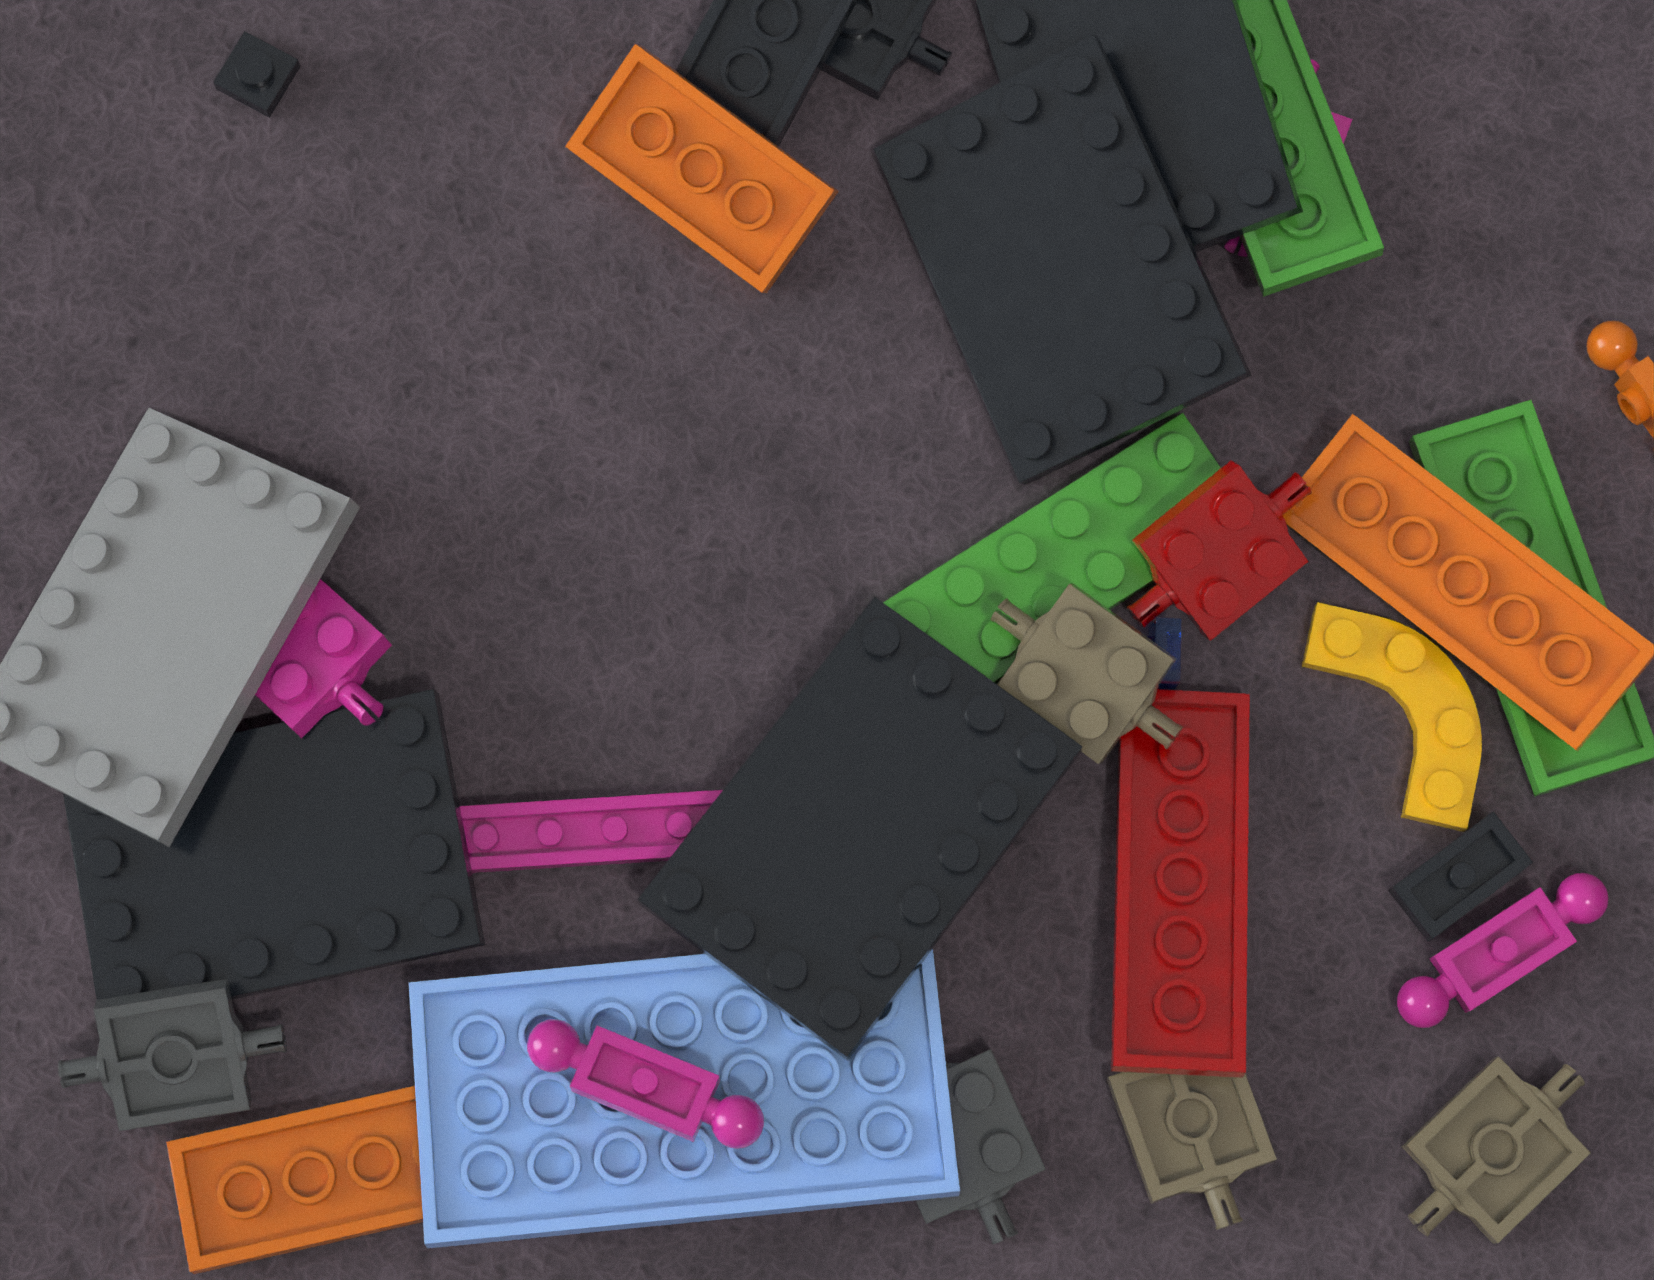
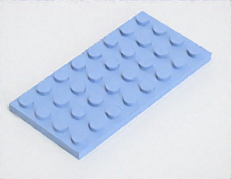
M933 949L848 1061L706 954L409 982L424 1244L427 1249L954 1197L960 1194ZM549 1019H558L569 1023L576 1030L580 1042L588 1045L598 1025L720 1076V1083L714 1098L722 1100L731 1095H744L753 1099L760 1106L764 1115L762 1134L752 1145L734 1149L720 1143L714 1136L711 1125L702 1122L696 1139L692 1142L571 1091L570 1084L576 1069L569 1067L564 1071L552 1073L543 1071L535 1066L527 1051L528 1037L539 1023Z

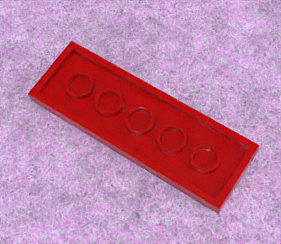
M1157 689L1152 706L1179 726H1183L1180 734L1174 737L1156 724V726L1175 739L1168 749H1165L1162 744L1137 726L1123 735L1118 741L1111 1071L1243 1078L1246 1073L1250 694Z

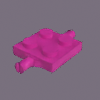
M320 579L255 696L301 739L324 715L342 705L359 719L362 725H370L375 720L360 704H364L378 718L382 714L383 705L374 699L361 685L369 669L392 644L381 632Z

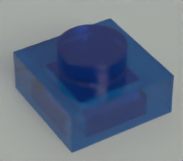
M1155 618L1149 627L1147 637L1177 658L1159 683L1158 689L1175 690L1181 678V618Z

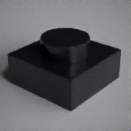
M244 31L213 83L216 90L270 118L301 66L298 59Z

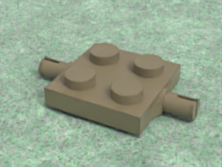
M1069 583L1051 610L1037 620H1034L1011 603L1008 598L1004 599L998 608L1017 621V623L1001 611L993 613L990 620L1021 641L1018 645L1014 662L997 685L1083 746L1082 753L1097 764L1103 763L1118 740L1136 728V726L1162 744L1165 749H1168L1175 739L1156 726V724L1174 737L1180 734L1183 726H1179L1152 706L1159 683L1177 658L1074 583Z
M1499 1056L1493 1058L1402 1146L1427 1173L1431 1186L1435 1190L1420 1206L1407 1216L1413 1225L1419 1224L1434 1209V1212L1417 1227L1422 1234L1428 1237L1430 1232L1454 1210L1468 1217L1493 1244L1499 1243L1591 1153L1567 1128L1562 1113L1558 1110L1581 1086L1585 1085L1583 1078L1580 1075L1573 1076L1559 1090L1576 1072L1571 1066L1564 1064L1539 1090L1537 1087L1522 1081Z
M1121 1072L1109 1076L1107 1083L1150 1203L1153 1204L1182 1193H1204L1216 1224V1230L1228 1227L1229 1223L1232 1226L1242 1222L1243 1219L1239 1214L1229 1184L1243 1172L1277 1160L1246 1074L1243 1078Z

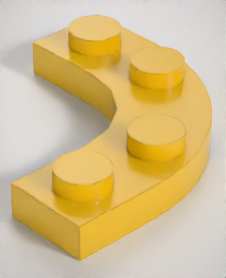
M1317 602L1313 610L1302 667L1365 681L1387 691L1401 705L1413 730V760L1401 818L1464 832L1468 828L1480 768L1482 734L1476 704L1462 674L1438 646L1408 626L1380 616Z

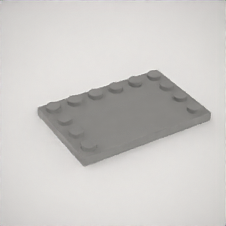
M148 408L0 664V762L170 847L360 507L351 498Z

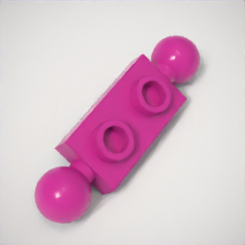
M1576 873L1568 876L1561 882L1557 889L1556 900L1552 903L1541 887L1526 895L1429 958L1440 976L1435 979L1428 976H1418L1405 982L1397 996V1007L1400 1015L1412 1026L1429 1028L1437 1025L1444 1019L1449 1009V1001L1454 997L1465 1013L1473 1010L1576 943V939L1566 924L1569 922L1589 924L1598 920L1605 913L1608 906L1609 898L1605 885L1594 875Z
M549 1019L539 1023L528 1037L527 1051L535 1066L543 1071L552 1073L564 1071L569 1067L576 1069L570 1084L571 1091L692 1142L695 1141L702 1122L711 1125L712 1132L720 1143L734 1149L752 1145L762 1134L764 1115L760 1106L753 1099L744 1095H731L722 1100L714 1098L720 1083V1076L598 1025L588 1045L580 1042L576 1030L569 1023L558 1019Z

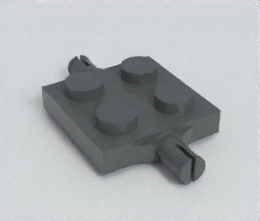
M228 979L96 1000L93 1009L100 1039L97 1055L71 1060H59L58 1073L59 1077H62L60 1083L63 1089L69 1086L101 1081L103 1088L113 1101L119 1131L250 1110L252 1102L246 1073L248 1057L287 1052L286 1035H284L283 1024L244 1031L243 1025L234 1013Z
M990 1049L961 1063H946L960 1194L954 1197L916 1200V1203L926 1224L956 1210L978 1209L992 1240V1245L1004 1240L994 1215H997L1007 1238L1018 1234L1001 1197L1005 1196L1016 1183L1046 1170L996 1058Z

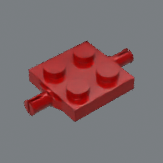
M1230 460L1132 539L1150 564L1153 580L1156 583L1152 589L1131 606L1127 607L1142 628H1146L1151 621L1173 605L1185 612L1200 633L1211 641L1308 563L1307 558L1289 535L1286 520L1283 517L1286 512L1306 496L1312 494L1310 487L1306 485L1307 483L1304 479L1294 472L1291 477L1271 493L1265 495L1256 489L1241 466Z

